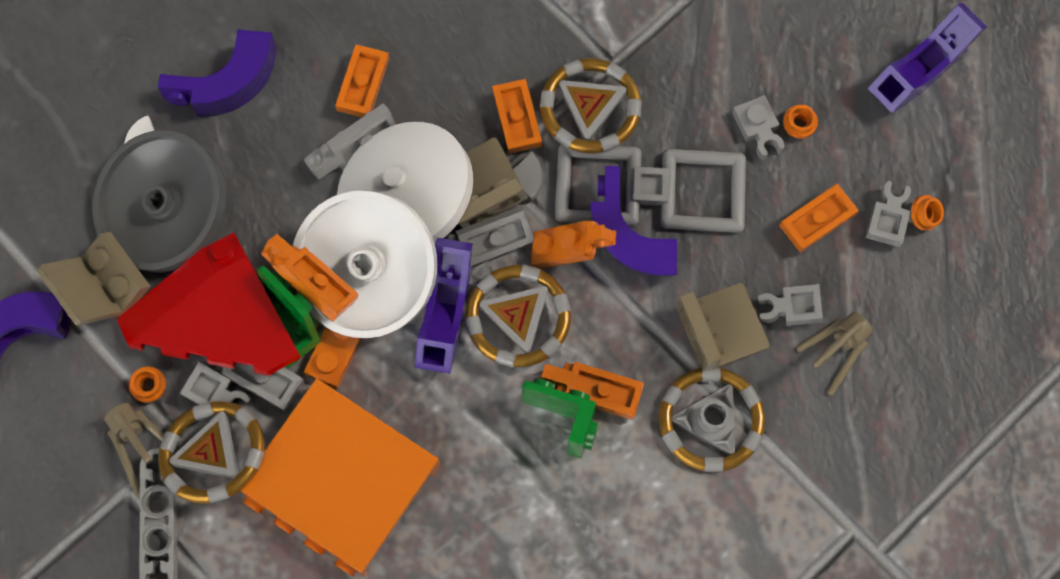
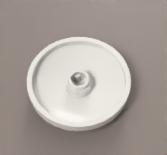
M405 122L378 132L365 145L357 149L344 168L339 181L337 195L351 191L367 190L394 196L410 206L421 217L429 229L435 244L437 237L444 238L453 230L467 209L473 189L472 165L464 148L445 129L431 123Z
M367 190L351 191L327 199L305 218L293 243V246L299 249L305 246L358 293L359 296L355 303L334 321H331L307 300L313 309L310 312L311 315L319 323L345 336L373 338L402 328L422 311L435 285L437 254L429 229L410 206L385 193Z

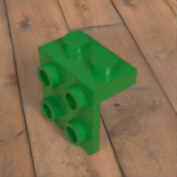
M261 265L257 269L259 277L302 358L321 342L316 331L319 324L310 313L313 309L301 294L298 293L293 296L287 290L289 284L275 270L270 272L264 265ZM295 361V362L289 364V365L286 366L285 368H286V369H289V368H290L292 365H294L297 361Z
M534 378L533 382L524 381L522 386V400L524 403L575 419L568 440L567 454L582 458L584 449L591 451L599 423L593 421L596 402L590 400L591 396L570 389L569 393L555 390L553 383L543 379Z

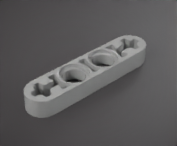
M159 448L148 451L151 457L149 463L144 462L143 459L140 462L139 579H150V576H154L157 573V563L149 562L150 556L154 558L169 556L168 562L160 561V570L168 575V579H178L177 496L165 486L155 485L149 487L150 482L157 484V474L150 469V465L156 464L159 455ZM173 466L174 471L177 474V467ZM157 493L166 494L169 501L167 508L161 513H152L149 508L151 497ZM157 530L166 531L169 538L167 546L160 551H153L149 546V537Z

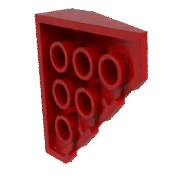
M234 232L200 249L116 319L130 349L143 351L145 345L161 348L160 352L165 356L188 360L191 354L207 357L206 361L208 364L234 369L237 363L254 366L253 371L256 374L266 376L301 359Z

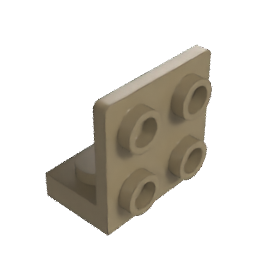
M491 138L466 152L473 170V189L467 209L458 222L462 228L499 215L528 199L497 138Z
M111 232L100 233L82 257L41 264L37 269L38 274L77 326L122 315L138 302L151 287Z
M738 283L700 298H696L694 292L680 296L676 310L699 365L704 372L725 366L769 348V341L743 283Z

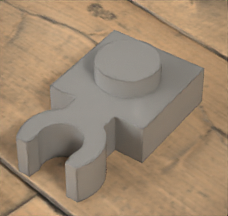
M765 95L733 107L732 114L745 141L748 142L756 139L758 143L756 154L760 160L763 161L767 158L768 153L764 147L765 145H773L778 154L783 152L784 142L782 138L777 134H773V131L778 129L779 123Z
M887 181L881 191V198L884 203L876 201L873 205L865 238L900 248L904 241L911 212L902 209L901 206L910 197L911 188L905 186L901 196L896 197L891 193L892 182Z
M819 284L783 287V298H777L770 293L758 296L759 304H770L773 306L771 312L760 314L762 323H773L780 316H786L787 326L823 323Z
M198 362L180 392L181 395L199 405L210 401L232 403L235 398H241L245 402H249L251 399L245 392H231L227 390L231 380L202 362Z

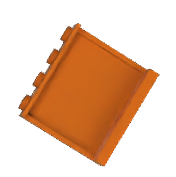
M316 378L264 451L258 472L240 492L246 496L242 502L260 515L264 509L275 515L276 518L273 523L290 535L297 530L306 536L307 539L303 544L321 556L325 551H328L338 559L334 565L352 577L356 572L366 576L368 573L367 567L429 476L433 477L441 464L439 458Z

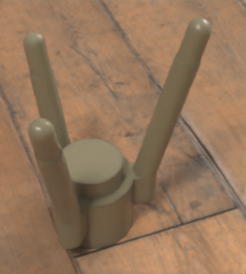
M852 312L845 319L839 317L831 326L798 345L796 351L802 352L835 333L834 338L836 341L813 362V367L818 368L841 347L847 350L853 348L828 389V394L833 395L859 354L868 346L866 339L872 334L873 329L862 315Z
M123 403L110 410L106 414L104 421L110 428L107 434L116 447L137 499H140V485L122 440L124 442L130 441L143 461L149 463L151 457L137 437L143 430L141 425L160 441L163 440L165 433L153 424L141 409L134 411L129 403ZM176 445L175 451H178L179 446Z

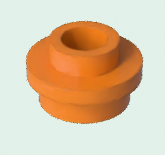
M807 105L792 106L783 117L785 131L791 137L797 139L810 137L818 126L816 113ZM801 119L805 122L806 126L799 127L795 125L794 120Z
M921 195L913 201L911 218L918 229L931 230L942 222L944 208L938 199L930 195Z
M151 366L139 368L132 374L129 380L131 395L142 403L157 401L166 390L165 376L160 370ZM153 380L154 387L150 391H143L144 382Z

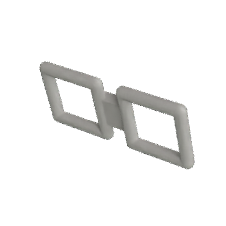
M562 144L558 148L555 219L559 223L591 221L590 210L569 209L572 157L627 160L625 212L621 213L629 227H634L639 222V205L661 206L660 224L665 229L739 233L745 227L746 157L742 153L666 149L662 155V168L641 167L642 153L637 147L618 146L604 153L593 154L577 152L566 148ZM676 163L732 166L731 218L674 215Z

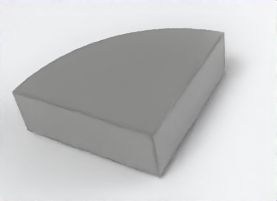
M533 152L513 169L531 203L537 197L542 182L541 166Z

